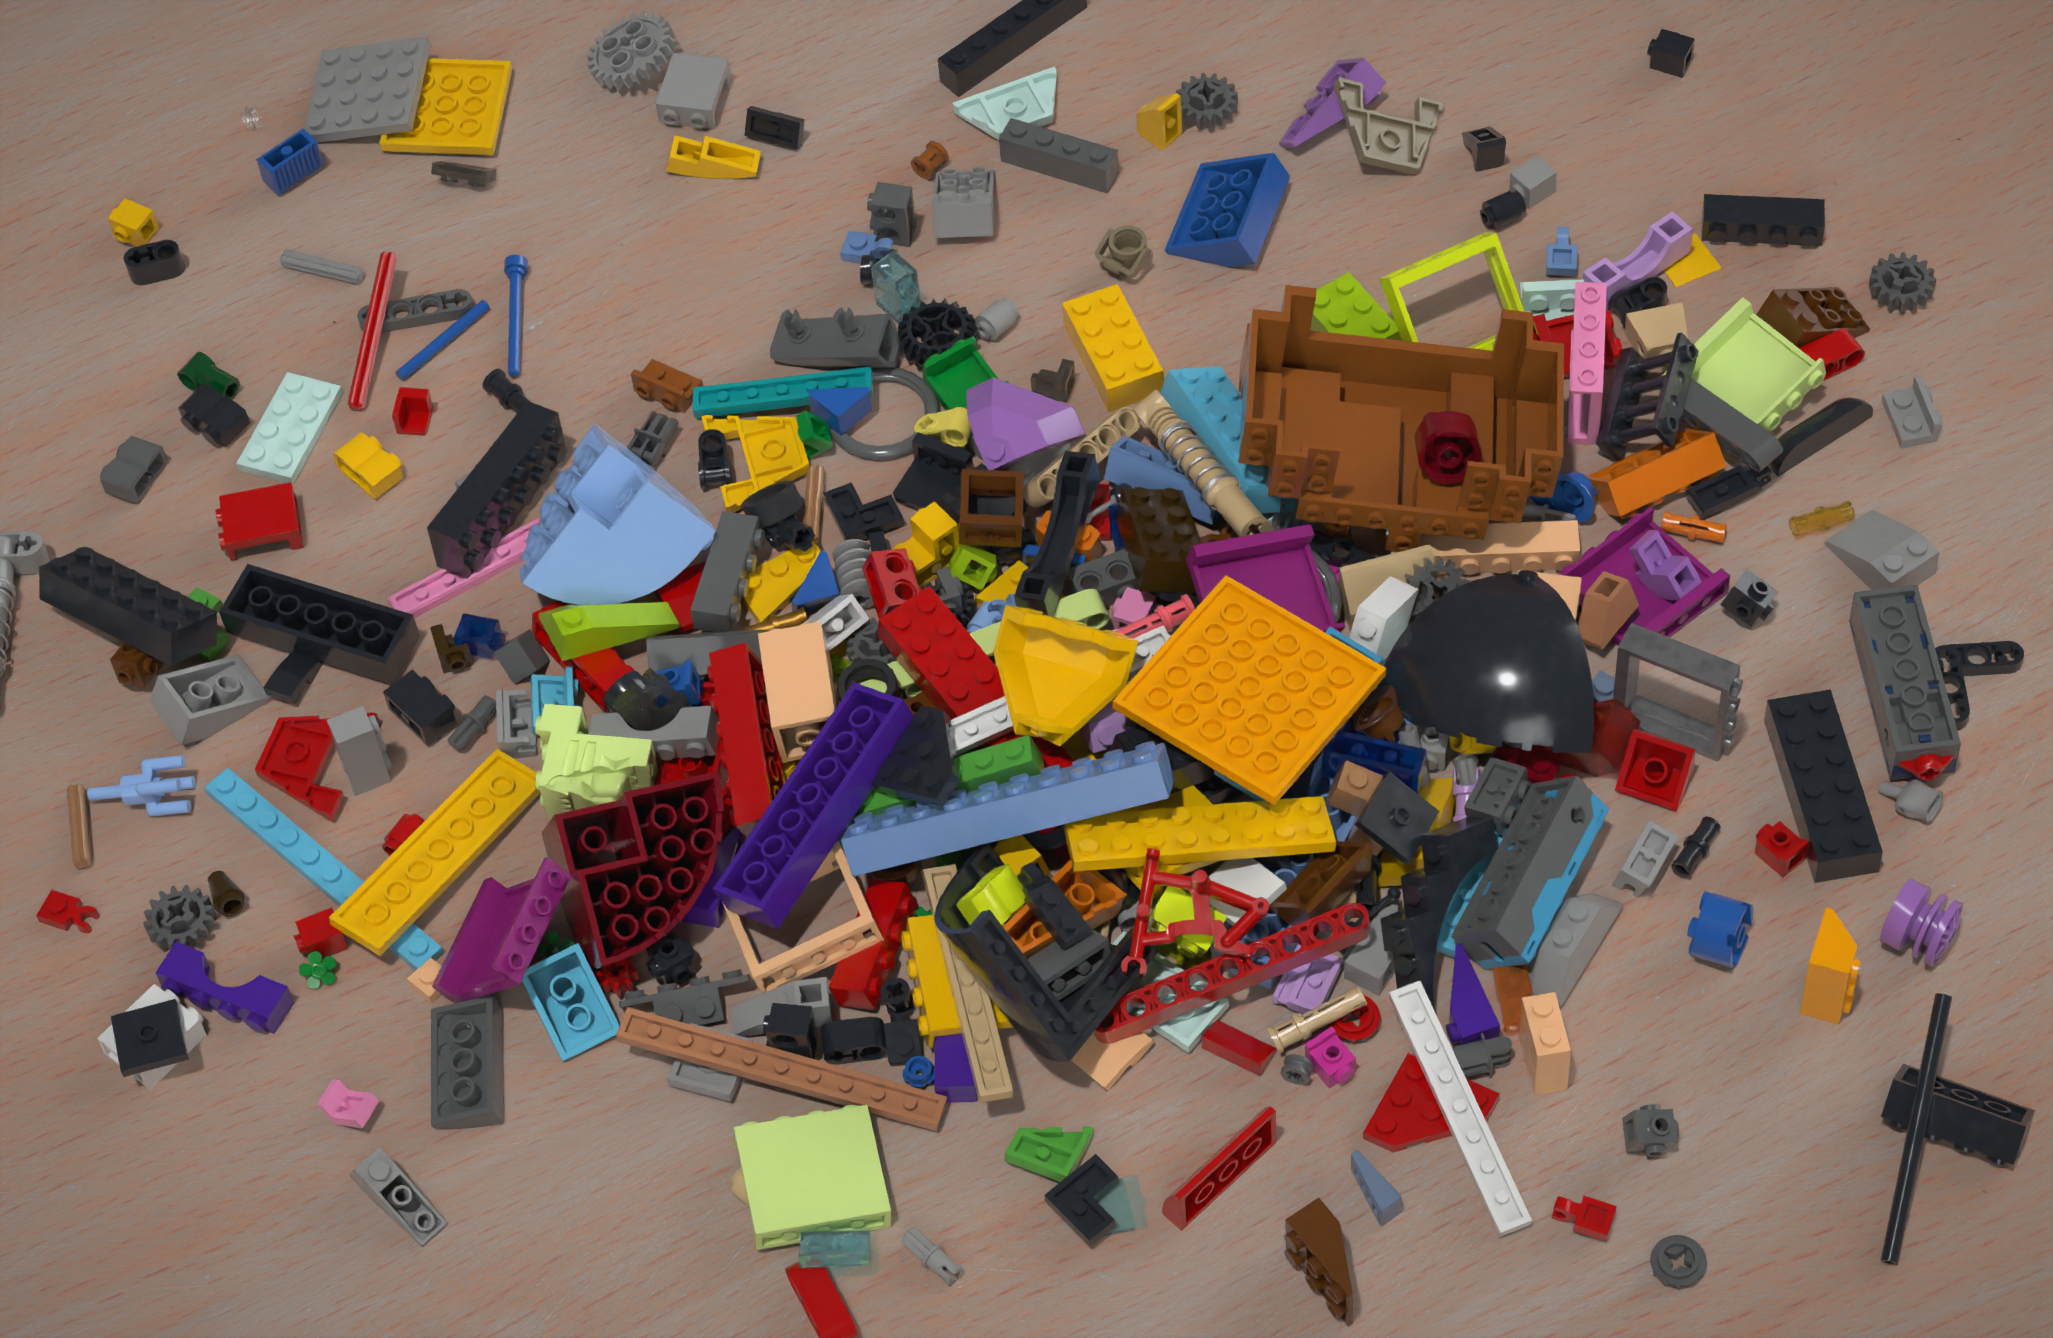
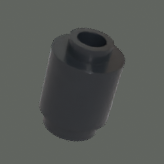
M1507 191L1483 202L1480 216L1486 226L1497 229L1521 218L1522 214L1526 212V203L1518 191Z
M1023 527L1021 547H989L992 554L996 555V563L1000 565L1005 562L1007 565L1023 558L1025 544L1037 545L1032 530L1030 528L1024 529Z

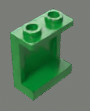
M974 336L967 340L957 341L949 350L930 356L923 364V380L946 411L955 407L967 409L966 390L991 378L999 379L977 350V340Z

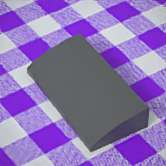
M493 995L432 1008L431 1126L440 1129H465L504 1123L503 1007Z

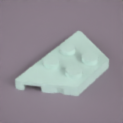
M1054 66L953 102V111L997 140H999L1010 118L1040 127L1052 123L1057 81L1056 68Z

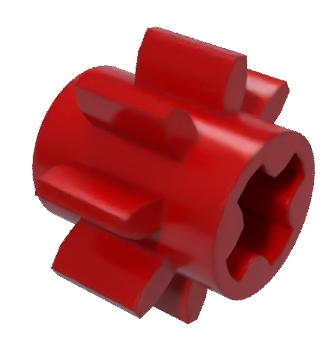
M631 958L604 966L603 971L596 972L598 982L602 983L603 993L606 994L610 991L616 994L617 997L628 991L633 992L632 981L639 979L637 969L633 968Z

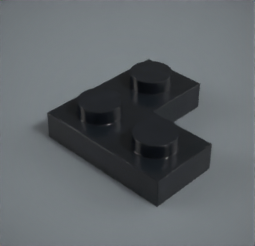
M852 482L823 493L824 501L844 541L851 539L862 540L869 537L868 533L886 531L904 524L903 516L892 495L863 505Z
M1095 1154L1044 1195L1045 1202L1090 1247L1116 1226L1115 1219L1097 1200L1118 1184L1119 1178Z

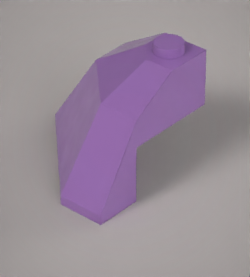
M991 378L966 390L968 420L976 445L988 470L1002 471L1051 446L1061 447L1086 435L1076 410L1071 405L997 378Z

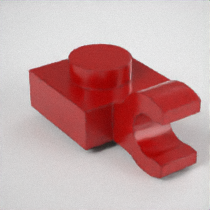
M1585 1195L1581 1204L1565 1197L1557 1196L1551 1218L1561 1222L1574 1221L1573 1231L1606 1242L1617 1206Z

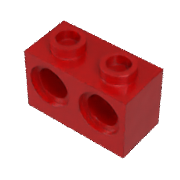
M906 548L871 552L862 567L878 618H881L923 591L917 584L914 563L912 560H909Z

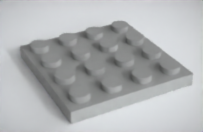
M423 37L322 50L304 129L317 143L412 131L431 47L428 38Z

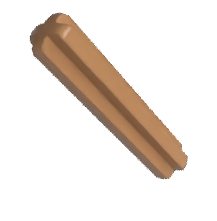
M810 465L807 471L803 523L812 527L815 533L813 540L817 544L820 538L825 472L824 467L821 465Z
M78 783L68 786L67 799L72 861L77 869H81L83 867L88 868L92 862L86 790L82 784Z

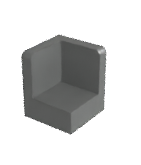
M530 629L506 642L494 652V655L513 683H517L536 672L549 661L548 656Z

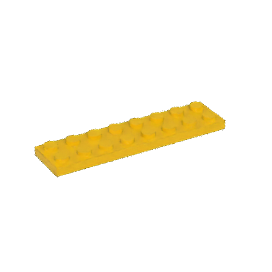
M496 749L329 917L330 925L381 956L541 793L540 790L536 789L535 785L537 772Z
M1323 796L1280 799L1275 805L1264 800L1118 811L1063 824L1074 872L1145 866L1148 848L1160 850L1159 865L1335 852L1336 839Z

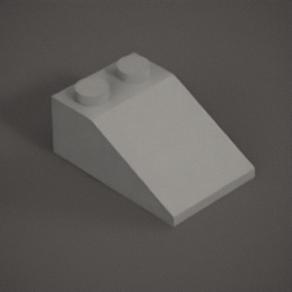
M1871 510L1825 540L1824 543L1871 590L1921 584L1936 573L1940 553L1918 531L1874 510Z
M239 655L158 675L150 703L180 744L184 745L211 737L269 702L270 696L266 695L264 688Z

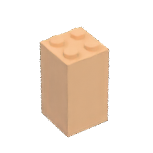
M821 621L803 623L799 626L784 629H772L758 634L771 728L782 763L802 759L838 706L831 657Z

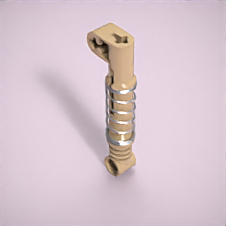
M1157 389L1132 408L1148 429L1156 436L1161 451L1168 456L1171 462H1177V470L1185 472V479L1188 482H1194V490L1202 492V500L1213 510H1218L1239 537L1275 531L1267 519L1241 490L1242 486L1238 478L1223 464L1222 459L1215 455L1214 450L1207 446L1205 439L1199 436L1195 427L1188 421L1181 420Z

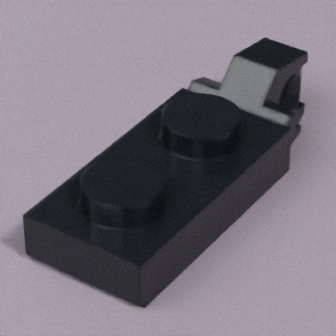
M1739 465L1686 490V498L1703 519L1755 495L1762 490V486L1771 482L1772 470L1767 465L1761 472H1756L1752 468L1749 469Z
M1033 862L1021 867L1017 878L1024 886L1022 889L1026 896L1024 901L1058 945L1065 949L1090 936L1092 929L1054 880H1051L1048 875L1043 876L1042 872Z

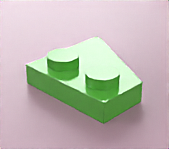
M1085 1126L1083 1127V1132H1062V1127H1048L1043 1130L1019 1128L1005 1152V1161L1061 1182L1075 1171L1093 1138L1094 1128Z

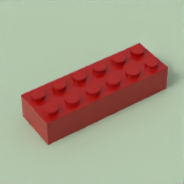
M744 642L710 652L711 665L707 666V672L715 688V694H712V703L714 709L719 714L720 722L716 723V729L724 746V751H721L722 764L728 771L729 780L725 781V787L733 803V809L730 810V818L733 826L738 828L743 833L745 839H747L785 784L781 757L771 728L762 661Z

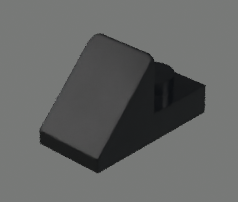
M1489 126L1462 133L1464 145L1472 151L1476 172L1500 167L1504 164L1506 139L1499 132Z

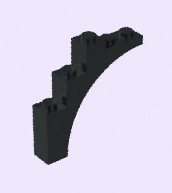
M1465 817L1421 834L1424 867L1401 876L1404 909L1381 918L1384 951L1393 952L1397 989L1421 981L1433 1009L1434 964L1441 926L1453 895L1462 880L1480 860L1497 850L1494 818Z

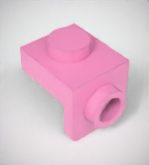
M332 1079L320 1098L318 1107L336 1125L363 1128L370 1119L379 1100L372 1093L348 1090L340 1080Z

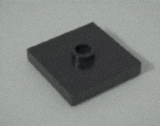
M1387 772L1381 778L1354 825L1402 863L1407 864L1411 862L1421 845V834L1429 831L1440 811L1392 773Z
M176 999L111 1016L118 1060L123 1077L189 1060Z

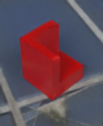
M399 387L392 412V419L397 434L420 436L427 434L434 408L429 389Z

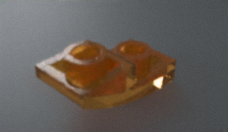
M1526 964L1492 968L1504 1033L1519 1031L1522 998L1533 996Z

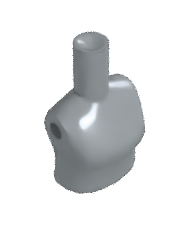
M1917 779L1910 781L1904 787L1887 781H1883L1879 787V793L1896 798L1895 808L1899 813L1913 819L1921 818L1931 821L1938 813L1943 802L1942 791L1930 788Z

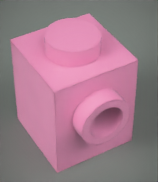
M1127 587L1122 598L1118 597L1113 606L1114 630L1151 615V607L1153 603H1156V596L1149 592H1141Z

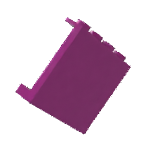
M1652 507L1641 514H1635L1627 525L1619 531H1612L1604 542L1596 548H1589L1581 559L1573 565L1568 564L1559 573V575L1582 578L1578 609L1580 613L1585 593L1603 571L1629 580L1639 606L1612 637L1611 641L1619 646L1631 623L1670 638L1728 594L1730 575L1722 568L1712 573L1654 523V509ZM1649 530H1658L1672 556H1688L1702 581L1678 601L1667 600L1657 596L1636 575L1640 567L1629 548Z
M1311 524L1193 545L1186 557L1200 603L1227 575L1323 632L1332 627L1341 633L1345 628L1344 622L1337 624L1335 622L1309 544L1315 536Z
M545 857L534 879L508 888L492 877L484 879L432 987L452 1002L459 1003L519 985L572 875L551 859Z

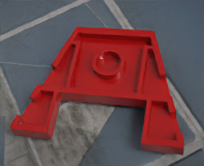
M367 713L368 717L374 715L377 723L379 722L377 713ZM319 715L278 718L255 767L257 776L328 820L334 821L344 799L343 792L316 785L335 744L327 722L330 718L320 719Z

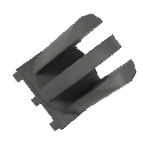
M651 411L641 429H634L635 435L627 448L641 460H648L650 465L655 466L661 456H666L664 448L677 429L678 420L671 417L668 419L666 415L660 413L657 415L656 412Z
M1481 1033L1480 1040L1454 1046L1452 1050L1465 1078L1488 1073L1490 1079L1492 1078V1070L1503 1068L1510 1064L1512 1041L1505 1036L1485 1040L1484 1034Z

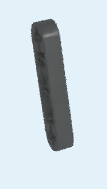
M456 289L388 301L385 312L388 315V319L384 317L381 333L458 320L474 307L472 297L468 291ZM462 302V305L457 306V303ZM369 305L361 308L357 315L362 331L364 330ZM429 305L438 307L435 312H423V309ZM400 310L409 312L403 318L394 317V314Z

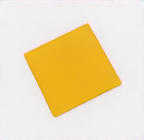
M1694 233L1692 234L1691 251L1666 268L1664 272L1675 287H1679L1721 269V266L1697 234Z

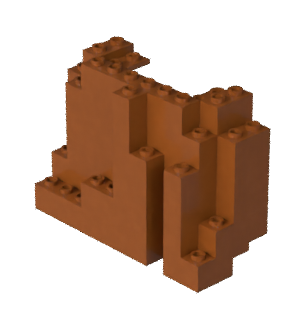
M1285 285L1281 312L1253 309L1251 323H1247L1240 363L1238 392H1241L1242 413L1238 463L1267 466L1266 487H1268V495L1296 498V519L1386 529L1385 550L1401 552L1417 548L1421 533L1484 540L1489 520L1521 523L1528 495L1553 497L1563 460L1564 344L1533 340V312L1502 309L1491 351L1312 331L1310 327L1317 288ZM1456 411L1471 416L1476 426L1481 449V462L1468 461L1464 478L1458 483L1441 484L1434 482L1419 467L1415 433L1423 421V417L1429 412Z

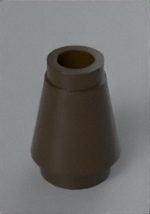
M219 870L211 873L207 881L214 909L226 917L235 916L240 913L245 905L244 893L224 871Z

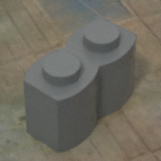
M134 436L129 437L118 447L116 458L104 466L101 471L100 481L105 493L135 504L139 502L148 491L151 482L160 475L167 463L163 446Z

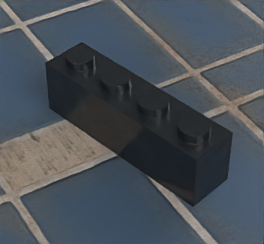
M1704 194L1701 241L1822 246L1825 228V199Z

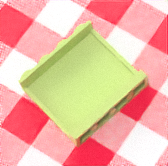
M1743 297L1694 344L1699 353L1692 379L1767 431L1774 430L1780 424L1782 417L1790 409H1796L1802 402L1803 396L1811 389L1817 388L1823 382L1826 375L1823 359L1819 358L1817 361H1814L1754 314L1752 304Z
M847 1105L841 1109L826 1112L816 1110L807 1115L796 1117L781 1116L773 1121L761 1123L751 1121L734 1127V1145L738 1151L753 1225V1239L756 1250L891 1227V1208L868 1105Z

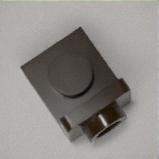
M442 624L430 627L444 674L460 671L465 667L473 665L467 643L455 646L452 634L445 635Z

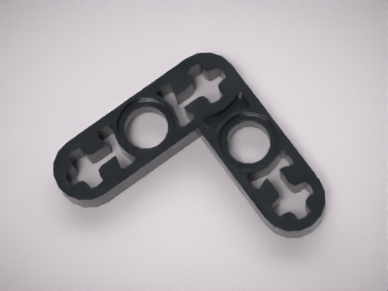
M2013 641L1949 644L1935 648L1944 683H1953L1958 687V691L1947 693L1950 705L1955 703V712L1959 716V718H1954L1957 731L1966 727L1970 715L1964 676L2011 674L2020 670L2024 659V650L2018 643ZM1972 654H1979L1985 659V662L1983 664H1974L1969 661L1968 657ZM1992 654H1994L1993 660H1996L1995 662H1991ZM2004 654H2010V657L2014 660H2008L2007 656H2004ZM1940 658H1945L1949 662L1947 672H1944V664Z

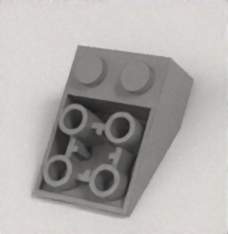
M976 167L970 171H958L954 168H948L941 172H936L932 202L934 238L993 236L994 170Z

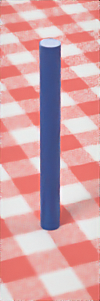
M481 300L399 368L395 372L397 377L402 381L409 377L490 309L488 303Z

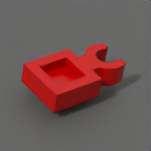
M52 889L36 915L40 923L68 931L71 924H74L83 933H90L92 931L89 923L83 922L86 918L99 919L100 917L96 908L83 906L80 898Z

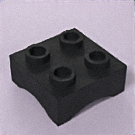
M981 463L974 470L988 469L983 463ZM960 486L946 493L941 498L940 505L958 524V527ZM969 494L968 514L1014 516L1015 497ZM1023 498V514H1024V513L1027 511V503H1026L1025 499Z

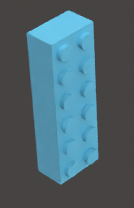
M1212 366L1209 368L1168 370L1160 394L1181 420H1186L1193 425L1199 436L1205 439L1207 446L1211 447L1215 455L1222 459L1223 464L1238 478L1242 486L1241 490L1261 513L1291 511L1296 498L1268 495V487H1266L1267 466L1238 463L1242 399H1240V393L1223 369Z

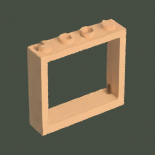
M839 840L810 882L840 868L861 916L759 964L740 915L728 910L724 905L751 974L762 994L792 981L801 980L884 940L856 876L852 877L845 852ZM871 929V932L863 935V932ZM770 976L773 977L772 979H770V980H768V981H766V982L764 981V979H766V978H768V977H770Z

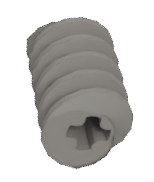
M859 539L846 540L840 543L833 551L840 595L853 594L863 609L873 607L874 603L862 570L864 563L871 553L869 551L870 545L866 541Z

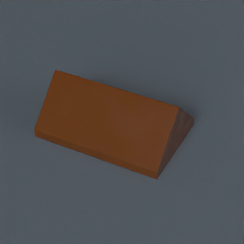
M1336 841L1335 852L1318 853L1286 886L1287 890L1269 905V909L1291 926L1335 909L1370 873L1371 845L1367 842Z

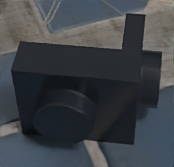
M910 1013L890 1015V1022L883 1023L888 1062L908 1061L914 1056H922L917 1018L910 1019Z

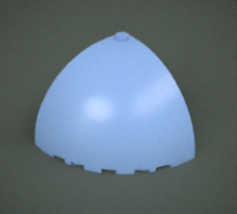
M594 423L572 453L575 458L570 469L568 468L559 473L554 485V489H556L555 494L548 493L538 511L541 514L539 518L540 523L539 525L533 524L526 540L528 544L521 557L526 562V566L523 565L520 568V578L523 584L534 591L566 603L578 605L622 603L647 595L674 579L693 561L701 550H706L712 544L713 534L716 530L708 519L675 487Z

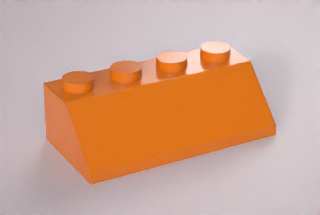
M1686 429L1676 434L1674 446L1667 447L1663 441H1660L1586 477L1592 482L1593 487L1598 490L1596 500L1605 512L1624 519L1637 514V509L1646 504L1647 506H1653L1663 502L1665 495L1672 492L1677 494L1691 488L1690 484L1699 479L1700 481H1706L1717 476V471L1727 466L1714 432Z

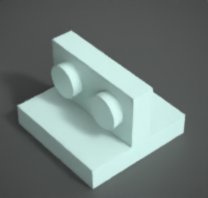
M1584 279L1520 282V300L1524 311L1533 312V316L1544 314L1546 321L1574 315L1575 282H1584Z

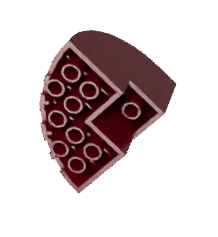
M719 771L627 791L617 801L555 814L542 831L548 858L572 875L560 902L576 942L579 943L587 961L593 967L601 968L620 962L646 949L674 928L695 904L712 874L719 843L722 839L723 832H721L724 807Z

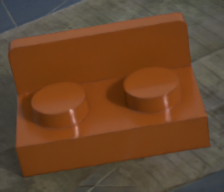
M651 359L642 372L634 369L631 373L633 388L638 395L643 398H651L660 402L668 409H676L683 413L693 403V388L703 386L702 380L654 359Z

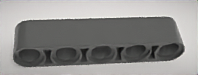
M1691 379L1681 416L1682 420L1697 430L1714 432L1719 446L1756 472H1761L1783 452L1780 442L1771 433Z

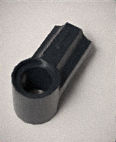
M794 514L775 524L761 528L765 532V539L775 549L785 545L805 552L813 546L812 542L815 533L812 527L799 522Z

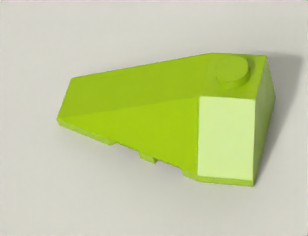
M667 602L566 605L539 613V619L562 661L679 628V622Z

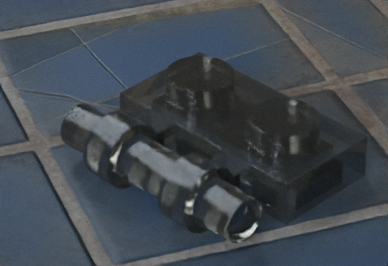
M652 668L647 669L643 674V678L649 683L644 690L634 682L611 702L613 709L639 731L659 729L671 722L681 708L693 707L688 703L687 696L681 691L676 692L669 685V680L663 674H657ZM660 694L668 700V703L663 707L654 700Z

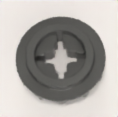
M1672 1235L1661 1239L1654 1246L1651 1252L1650 1263L1654 1276L1657 1275L1664 1285H1675L1679 1289L1684 1285L1690 1284L1693 1286L1700 1277L1703 1278L1707 1259L1703 1248L1695 1240L1682 1235ZM1685 1253L1684 1265L1686 1267L1679 1266L1673 1271V1261L1671 1259L1677 1260Z

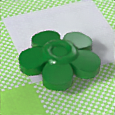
M553 931L549 932L546 936L548 944L544 942L539 943L536 951L539 956H547L546 958L573 946L574 942L570 937H564L559 943L560 935Z
M313 951L308 955L310 964H300L299 974L303 977L309 976L306 982L309 988L317 989L321 983L320 979L325 985H331L335 981V974L327 971L336 967V961L332 956L325 957L321 962V953Z

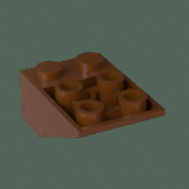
M1839 287L1773 289L1756 314L1798 348L1842 328L1847 329L1854 338L1870 331L1861 313L1854 308L1848 300L1846 293Z
M1318 1197L1285 1219L1286 1234L1284 1239L1286 1241V1250L1284 1253L1294 1268L1299 1267L1306 1275L1305 1280L1311 1290L1316 1294L1320 1292L1327 1300L1326 1305L1330 1313L1336 1319L1341 1318L1349 1327L1353 1324V1292L1341 1226L1337 1218Z

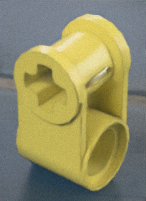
M955 407L938 413H929L921 417L914 426L916 434L919 432L926 436H934L940 441L955 447H964L972 432L967 409L962 407Z

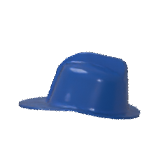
M1567 472L1565 474L1559 473L1552 498L1530 496V498L1536 505L1544 506L1548 504L1549 509L1574 514L1576 520L1580 523L1591 518L1594 512L1593 501L1597 497L1598 490L1593 487L1592 482L1584 474Z

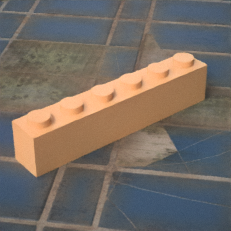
M1578 520L1488 524L1484 540L1421 533L1418 547L1430 544L1434 561L1436 556H1440L1443 558L1445 565L1450 559L1455 562L1454 569L1460 567L1464 569V574L1467 575L1488 572L1501 574L1518 570L1534 572L1541 570L1561 571L1568 564L1573 565L1580 559ZM1389 550V555L1399 551ZM1437 571L1438 576H1440L1442 573L1446 574V572Z

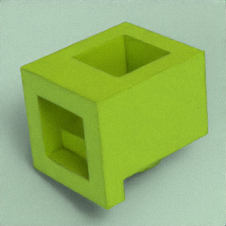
M959 544L948 562L949 570L953 577L958 576L959 580L980 590L984 588L987 581L991 583L994 580L999 566L996 565V555L976 545ZM972 559L978 562L979 564L973 565L970 563V561Z

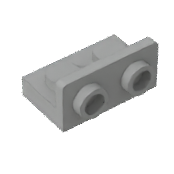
M1921 376L1914 378L1912 388L1884 393L1882 396V404L1901 449L1936 442L1939 428H1942L1943 425L1940 411L1935 410L1933 407L1931 389L1929 386L1925 387Z

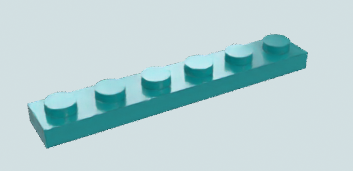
M871 367L694 387L692 411L695 418H701L704 415L719 416L810 405L809 389L869 387L870 396L873 398V372Z

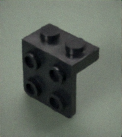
M917 432L912 440L914 461L893 491V497L896 501L916 509L925 508L934 501L940 506L941 498L961 485V469H973L972 453L962 447H955L944 443L934 436H926Z

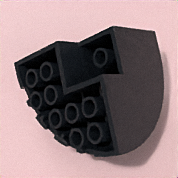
M1521 570L1518 574L1477 579L1447 592L1432 602L1407 626L1388 655L1384 664L1386 676L1377 685V688L1384 685L1393 686L1396 690L1397 702L1401 710L1412 716L1411 722L1414 724L1435 727L1436 732L1456 738L1460 736L1461 732L1466 736L1477 738L1476 743L1502 747V743L1505 741L1511 747L1521 748V750L1532 751V745L1552 747L1553 753L1592 752L1594 699L1590 667L1583 639L1577 623L1563 598L1534 571Z

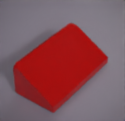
M1219 1020L1201 1037L1203 1049L1258 1076L1262 1075L1277 1051V1048Z

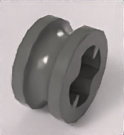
M1297 1054L1287 1055L1284 1059L1285 1066L1280 1071L1281 1076L1294 1084H1307L1310 1081L1309 1073L1314 1068L1312 1061Z

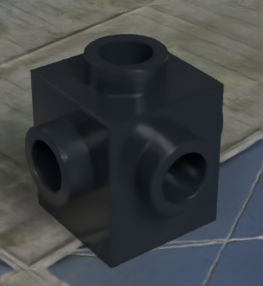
M1747 569L1720 605L1749 627H1752L1758 618L1764 621L1774 609L1775 605L1771 601L1778 591Z
M675 932L663 936L660 940L646 948L649 957L646 966L655 980L659 978L663 985L672 983L679 985L696 975L692 959L696 956L690 943L686 939L681 941Z

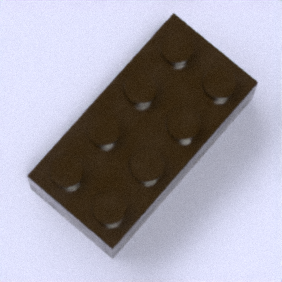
M1144 487L1122 488L1116 520L1139 591L1196 593L1186 557L1193 545L1201 544L1183 490H1176L1174 488L1146 489Z

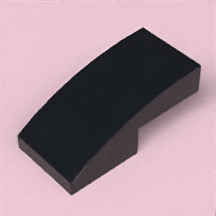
M294 652L290 653L276 668L263 687L266 695L294 703L305 683H312L323 663Z

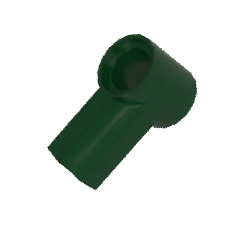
M197 352L177 373L179 380L188 389L196 391L202 384H206L218 391L223 397L231 400L237 395L240 386L238 378L218 368L213 360L202 352Z

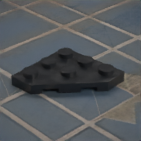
M922 705L913 716L911 723L897 741L895 748L881 766L871 784L879 792L943 807L960 781L959 771L955 768L954 764L956 751L954 739L950 736L949 728L952 726L950 716L942 709Z

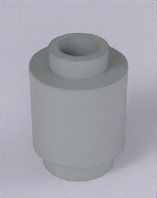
M1009 299L996 300L975 318V326H977L979 336L991 341L996 340L1016 323V318L1019 316L1018 309Z

